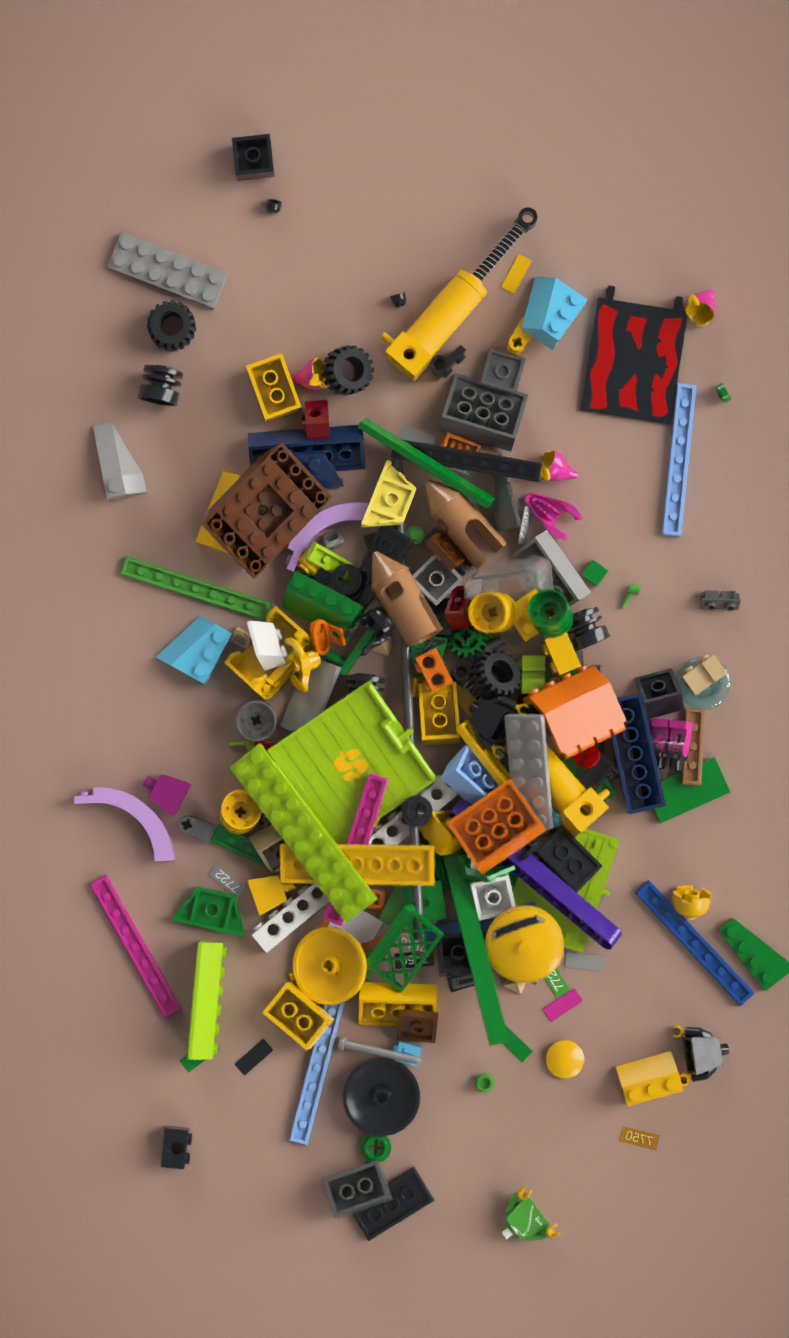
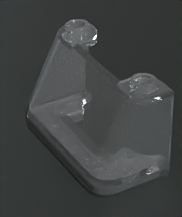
M538 556L481 565L465 583V598L472 601L475 596L481 593L499 592L498 583L519 580L520 585L528 590L537 589L541 591L553 589L551 563L548 559Z

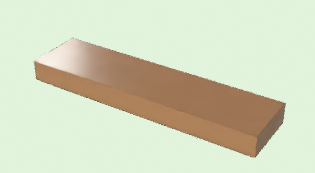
M685 709V721L693 723L688 761H683L682 785L701 786L705 709Z

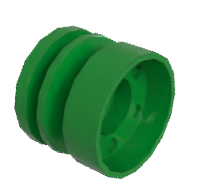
M544 589L534 594L528 603L529 617L539 634L547 638H556L564 635L570 629L573 622V614L567 599L561 592L555 589Z

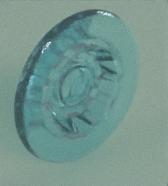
M700 656L689 660L682 667L677 682L682 692V698L688 705L696 709L708 710L719 706L727 698L731 688V678L727 668L720 662L727 674L717 680L718 687L715 686L714 682L699 693L701 698L693 696L680 677L684 675L682 671L689 666L696 667L700 664L698 660L704 657Z

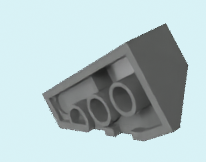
M495 475L493 519H490L493 528L500 534L519 529L521 521L516 502L512 500V488L507 481L508 477Z

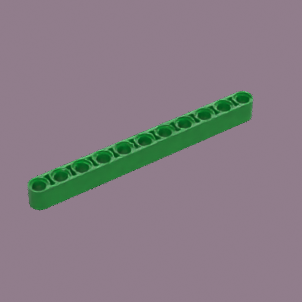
M459 849L453 854L443 855V862L446 867L447 878L489 1046L509 1042L469 879L462 878L458 856L462 855V851Z

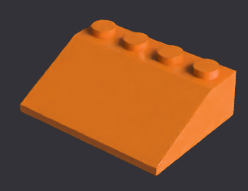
M511 778L447 822L482 875L546 831V828Z

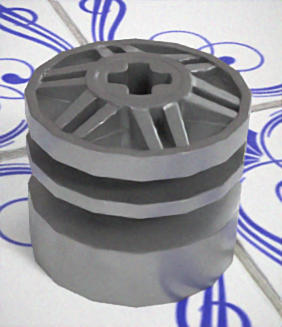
M251 700L245 703L239 709L236 717V727L239 733L245 739L251 741H262L268 738L274 732L277 722L273 707L262 700ZM259 715L262 722L261 724L257 723L254 725L251 717Z

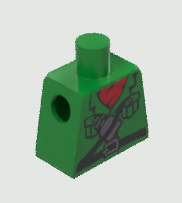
M431 637L416 647L415 645L411 646L412 666L417 662L415 658L434 648L437 649L442 659L447 638ZM426 657L423 659L422 664L425 668H431L434 665V661L432 658ZM419 673V678L425 679L423 673Z

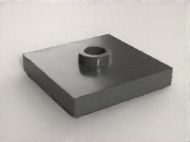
M489 348L479 385L516 395L526 358Z

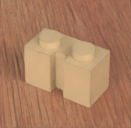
M707 654L698 660L699 665L696 667L691 665L682 671L684 675L680 678L693 696L698 695L727 674L715 655L709 657Z

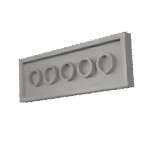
M123 232L119 236L107 266L108 269L211 309L215 308L228 273Z
M507 714L505 715L510 778L544 827L551 829L554 826L544 715Z

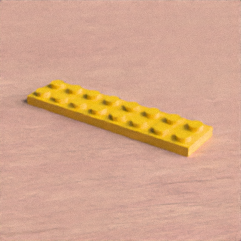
M286 843L280 844L281 883H316ZM337 844L366 884L434 885V845Z

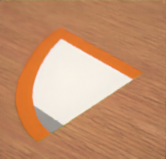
M365 911L360 912L347 923L344 921L342 926L323 920L319 928L337 927L346 930L358 940L363 951L375 948L390 928L389 925Z

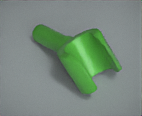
M631 584L629 586L627 596L621 607H626L632 594L638 596L640 585Z

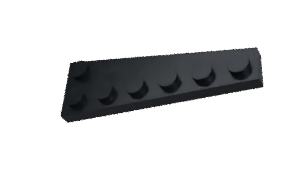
M392 525L379 526L372 540L373 543L369 551L366 552L360 568H358L362 576L361 586L356 592L345 595V597L366 609L376 596L375 592L372 591V554L377 551L400 563L414 544L412 540Z

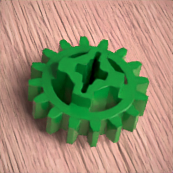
M471 624L470 629L452 630V637H447L449 641L447 645L452 649V653L454 655L457 654L460 659L463 655L467 660H469L470 655L476 658L477 652L483 653L482 647L487 648L484 642L489 641L488 636H486L488 633L479 631V634H477V632L473 631V628H476ZM456 643L462 645L463 649L459 648Z

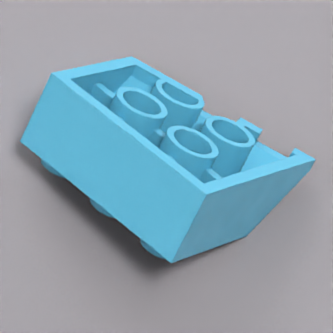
M199 616L163 649L156 658L206 685L233 634Z

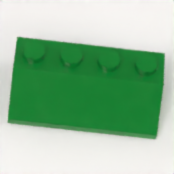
M298 571L294 572L286 587L282 606L284 609L311 623L317 619H322L329 624L341 628L344 634L353 627L357 618L361 617L366 610L362 605ZM332 632L333 635L339 637L337 632ZM351 636L346 637L345 641L348 642Z

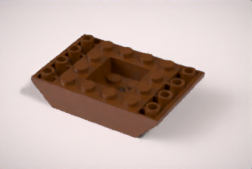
M280 442L262 454L208 510L201 525L255 579L327 504L332 496L290 450ZM262 504L266 507L264 515L258 513V507Z

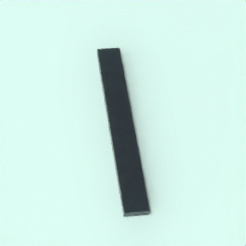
M403 440L445 467L540 482L542 462ZM392 450L391 458L408 460Z

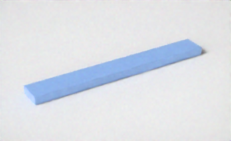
M677 383L661 535L681 537L697 385Z
M344 1002L323 1006V1009L335 1020L313 1046L289 1141L308 1146Z

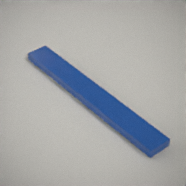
M650 880L635 892L643 903L740 1006L755 994L682 915L676 912L673 905Z

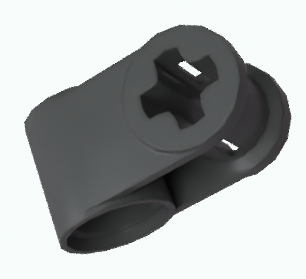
M189 815L183 816L178 823L180 831L206 843H210L217 826ZM191 820L190 824H192V827L184 829L185 825L182 824V821Z

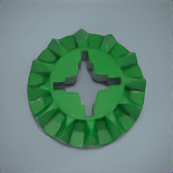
M367 1134L361 1142V1153L369 1162L376 1160L383 1162L391 1153V1142L387 1136ZM377 1139L378 1145L385 1148L378 1149L376 1155H374L373 1148L367 1146L374 1145Z

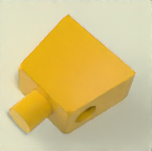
M279 874L248 880L259 915L288 900L286 892L296 889L294 883H281Z

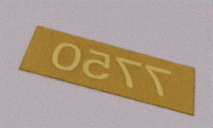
M622 1126L619 1141L657 1150L660 1135Z

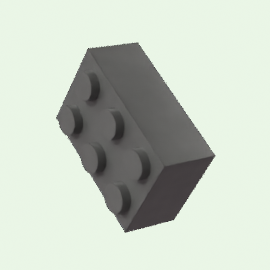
M378 1160L323 1179L334 1217L337 1219L393 1200L381 1162Z

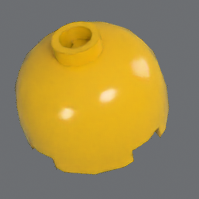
M693 885L677 886L676 891L673 890L672 895L673 907L685 919L693 920L696 917H700L709 909L711 901L710 891L702 888V891L692 889Z

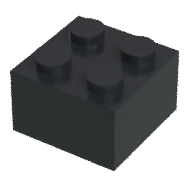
M270 134L232 138L237 181L275 177Z

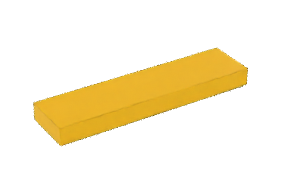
M465 720L455 728L499 786L510 779V774L498 758L494 756L492 750H489L476 740L473 726L468 720Z

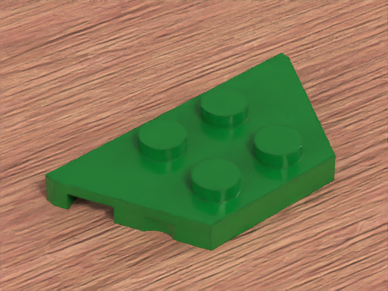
M198 886L172 917V921L245 936L235 894Z

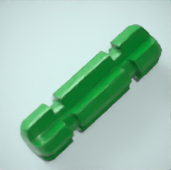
M434 853L437 879L441 882L442 890L448 889L450 886L446 878L445 863L442 861L443 855Z

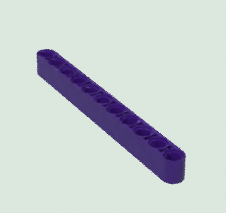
M461 799L449 813L450 819L463 812L472 804ZM523 847L501 861L505 865H515L513 873L601 947L611 950L621 937L622 932L616 925L530 854L523 860L521 857L527 851Z

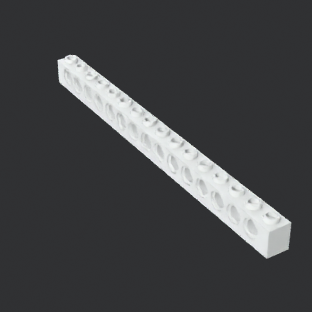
M497 748V753L501 755V757L497 758L500 760L505 755ZM440 774L430 788H424L417 793L418 796H422L430 802L432 811H439L458 795L454 789L446 785V782L441 779L442 776ZM432 790H441L442 797L439 800H434L431 797ZM395 811L387 818L389 822L384 826L380 823L372 831L374 834L370 837L368 845H372V840L375 838H380L383 841V845H398L409 835V824L402 823V811L398 814ZM389 826H395L398 829L396 836L390 837L387 835L386 830ZM316 883L310 887L305 885L298 891L299 896L293 900L291 897L283 904L284 909L280 912L276 909L268 916L270 920L267 923L263 924L261 922L253 928L255 933L252 936L266 953L329 902L324 893L321 898L313 896V889L319 887ZM306 900L309 905L308 909L300 910L298 908V901ZM285 912L293 914L294 919L292 922L287 923L283 920ZM269 925H276L279 932L276 935H271L268 932Z

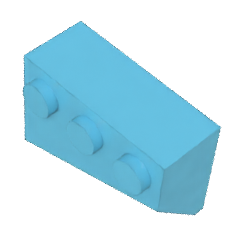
M535 276L521 329L553 350L588 299L557 278Z

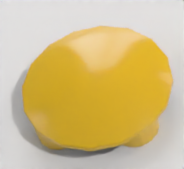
M560 1040L548 1049L546 1064L553 1075L559 1078H571L581 1071L584 1064V1055L576 1043L570 1040Z

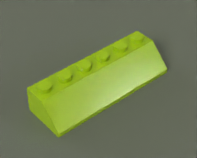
M200 940L198 942L188 1060L213 1059L214 1055L218 1054V1043H215V1037L220 1033V1024H217V1016H221L222 1011L219 997H223L224 985H220L221 977L225 976V966H222V960L227 955V947L224 946V942Z

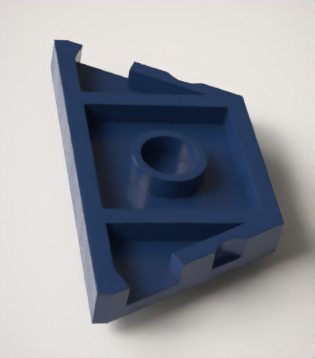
M323 450L291 452L324 488L343 487V479L338 476L335 467L329 462Z

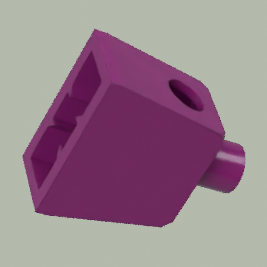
M161 774L158 780L147 776L142 786L152 790L149 796L150 800L170 815L175 816L191 783Z

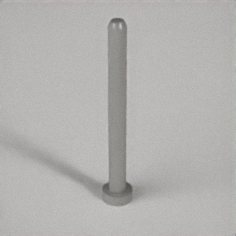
M341 1037L338 1043V1049L342 1051L351 1049L413 1064L421 1063V1058L418 1056L347 1041L346 1037Z

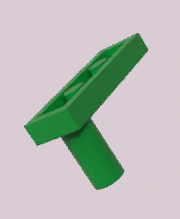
M367 628L347 659L332 649L325 655H322V657L332 664L341 667L340 674L345 677L359 659L363 647L375 635V630Z

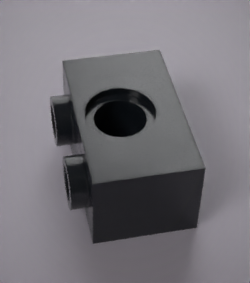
M165 1127L161 1167L184 1169L186 1164L189 1165L190 1153H187V1148L192 1143V1133H189L190 1128ZM174 1143L181 1144L182 1151L175 1152L172 1149V1145Z

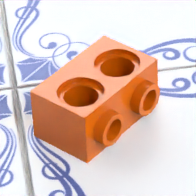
M436 648L415 658L417 662L414 663L418 674L423 673L425 680L422 682L427 691L431 690L433 693L453 683ZM424 658H432L434 665L431 668H425L422 664ZM435 674H439L442 677V683L438 686L431 682V678Z

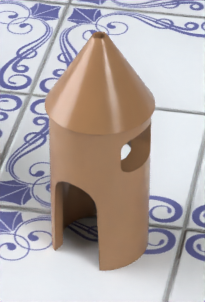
M432 480L425 482L430 519H433L445 531L446 535L476 570L487 559L467 536L465 527L468 526L475 529L496 553L507 544L467 496L451 486Z
M377 551L372 554V591L375 592L407 646L415 645L416 647L439 633L443 628L411 575L409 568Z

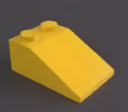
M456 682L433 693L431 690L427 691L424 684H418L421 746L459 744L461 736L455 729L460 725ZM432 683V684L438 686V685H440L441 683Z

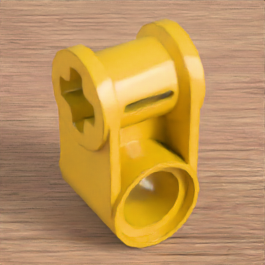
M524 317L516 326L507 344L508 352L512 355L521 354L533 338L521 329ZM516 342H519V346L515 348L513 345Z

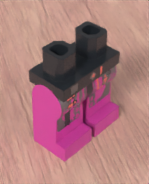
M652 718V743L658 768L664 769L665 759H670L669 769L681 771L683 761H688L693 723Z

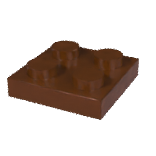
M443 530L426 541L429 550L433 554H437L441 559L442 565L451 571L467 560Z
M400 1009L397 1040L435 1043L438 1012Z

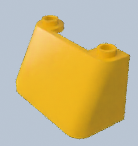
M277 606L266 614L265 622L273 623L276 629H280L283 637L280 643L281 646H285L287 652L285 657L286 664L264 671L256 657L253 643L244 653L240 651L230 653L224 662L265 700L272 698L287 682L290 675L295 673L292 661L296 653L293 646L285 643V639L294 638L297 640L304 652L314 651L312 638Z

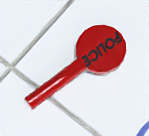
M596 745L583 751L578 749V753L573 755L574 762L579 767L585 769L596 765L600 757L599 749Z

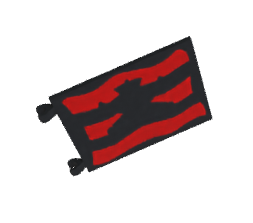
M609 285L606 290V298H598L580 411L671 425L688 318L685 311H681L683 297L676 296L673 309L613 300L615 286Z

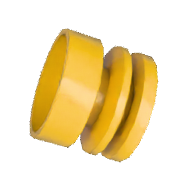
M501 592L481 593L475 596L470 603L468 609L469 620L478 631L484 633L504 632L515 623L517 606L514 600L507 594Z
M235 790L225 797L220 810V820L229 832L246 834L256 827L262 810L247 790ZM239 809H241L242 813L244 814L242 815V818L238 817L237 812Z

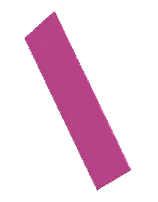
M574 988L545 1007L543 1011L552 1022L583 1002V1000Z

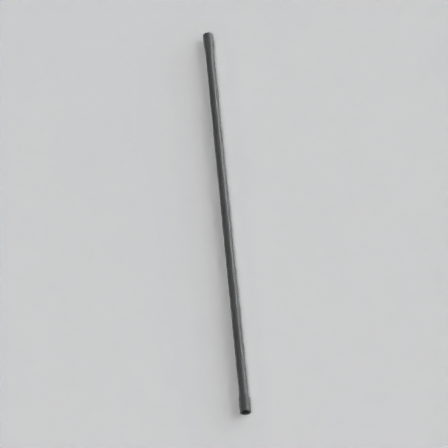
M391 460L392 466L403 474V460ZM405 521L403 525H395V528L405 535ZM405 555L400 563L407 567ZM400 634L405 731L409 728H412L414 731L411 649ZM413 732L409 738L415 745V735ZM418 805L416 808L409 809L414 812L415 817L418 815ZM409 825L410 845H420L419 827ZM412 885L413 905L416 907L415 910L423 916L422 885ZM413 917V929L421 928L420 921ZM421 931L413 932L414 940L423 939Z

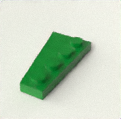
M734 918L717 929L765 991L789 974V962Z

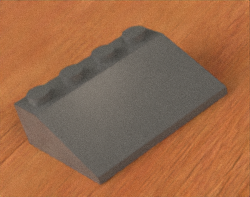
M455 373L438 430L511 452L528 394L517 391L516 395H511L479 385L480 380Z

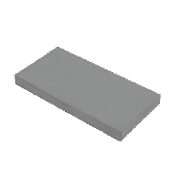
M321 660V665L310 672L308 691L303 693L295 687L280 727L294 732L322 713L326 708L341 667Z

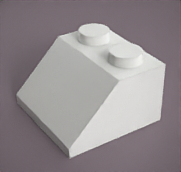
M247 622L256 657L264 671L286 664L285 657L287 652L285 646H281L280 640L283 639L280 629H276L274 624L269 622Z
M509 875L495 877V881L484 883L483 880L471 882V879H469L479 921L497 917L501 912L515 906Z

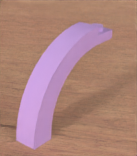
M369 503L339 504L316 514L288 545L287 549L294 553L293 555H288L285 565H287L286 569L292 573L295 572L302 552L324 530L341 523L362 522Z
M93 787V795L90 792H79V796H74V804L105 803L129 812L147 831L152 842L155 861L176 860L173 842L164 822L141 799L127 792L105 787Z

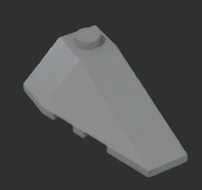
M112 422L93 426L107 499L111 501L147 493L143 473Z

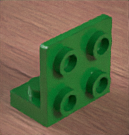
M467 853L458 856L462 878L471 879V882L483 880L484 883L493 882L495 877L507 876L510 871L515 870V865L497 864L482 875Z

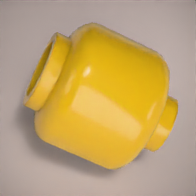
M306 548L302 552L296 567L300 573L306 576H314L321 568L304 559L310 549Z

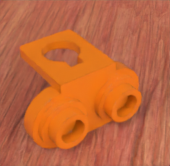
M317 619L310 624L314 651L318 654L325 655L331 648V642L340 646L346 645L341 628L329 624L322 619ZM332 632H337L340 637V640L337 639Z

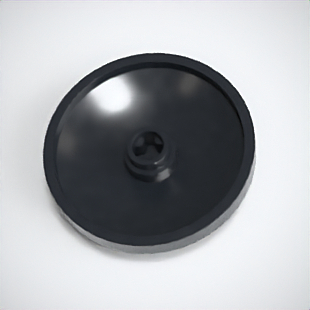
M384 1057L372 1058L359 1064L348 1076L343 1090V1105L348 1118L358 1129L374 1136H389L405 1129L415 1118L420 1105V1089L414 1074L401 1062Z

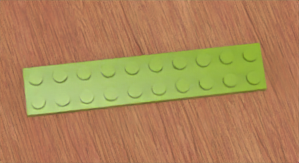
M261 743L229 767L346 923L378 899Z

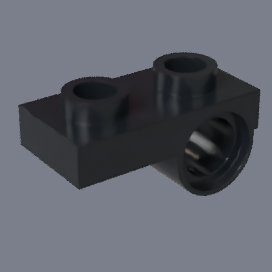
M460 345L448 358L442 355L433 357L430 366L431 371L439 380L442 377L446 378L453 371L451 367L455 363L459 365L466 358L464 355L466 349ZM442 361L445 366L443 369L438 370L434 367V363Z

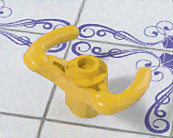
M286 638L285 643L293 646L296 653L293 657L292 667L295 672L297 671L300 674V681L294 674L290 675V680L297 690L306 693L308 691V680L311 670L321 665L320 656L316 651L304 652L297 640Z

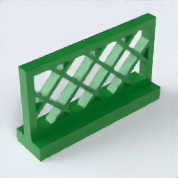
M411 903L402 909L366 960L368 970H374L401 993L444 935L441 930L415 910L416 907ZM413 917L420 921L421 928L412 929L411 920ZM421 931L423 941L414 942L413 932ZM426 931L435 933L437 935L435 940L427 941ZM402 933H409L410 943H402ZM415 945H424L425 954L417 955ZM411 946L413 956L404 957L403 947ZM398 947L400 957L392 958L390 949ZM413 959L415 968L407 970L405 960ZM401 960L402 970L394 971L392 961ZM388 961L390 971L384 972L378 966L381 962ZM395 974H403L405 982L402 985L396 981Z

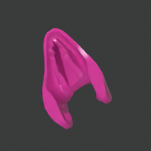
M528 493L525 496V501L534 515L552 535L558 538L568 539L565 532L554 528L556 520L562 513L568 512L575 520L582 519L580 512L567 502L537 493Z

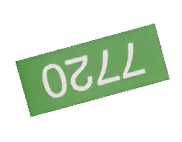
M557 967L551 974L545 977L557 998L570 991Z

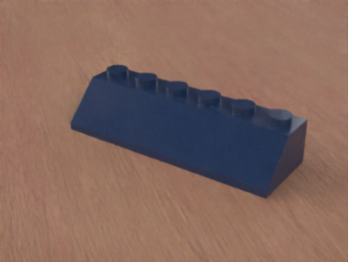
M358 425L329 427L330 438L307 440V434L302 429L248 433L250 466L262 454L282 442L290 452L323 450L336 471L366 469L363 431L358 428Z
M642 693L619 697L617 700L626 719V722H624L625 730L614 736L611 734L610 741L626 814L665 807L666 802Z

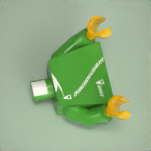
M522 1185L520 1190L508 1200L505 1208V1219L509 1224L501 1230L502 1234L507 1240L516 1233L521 1240L525 1239L527 1241L542 1240L549 1237L556 1238L561 1233V1231L555 1232L553 1230L557 1224L549 1225V1222L529 1196L532 1191L524 1192L526 1185Z

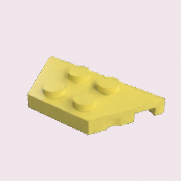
M389 460L385 463L361 527L403 525L417 488L411 482H408L405 476L398 472Z

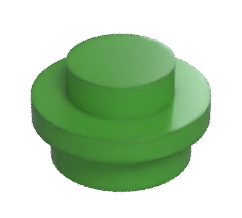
M415 525L407 529L406 537L414 542L413 545H417L424 540L425 533L421 527Z
M481 1073L475 1079V1086L480 1092H489L494 1087V1079L488 1073Z

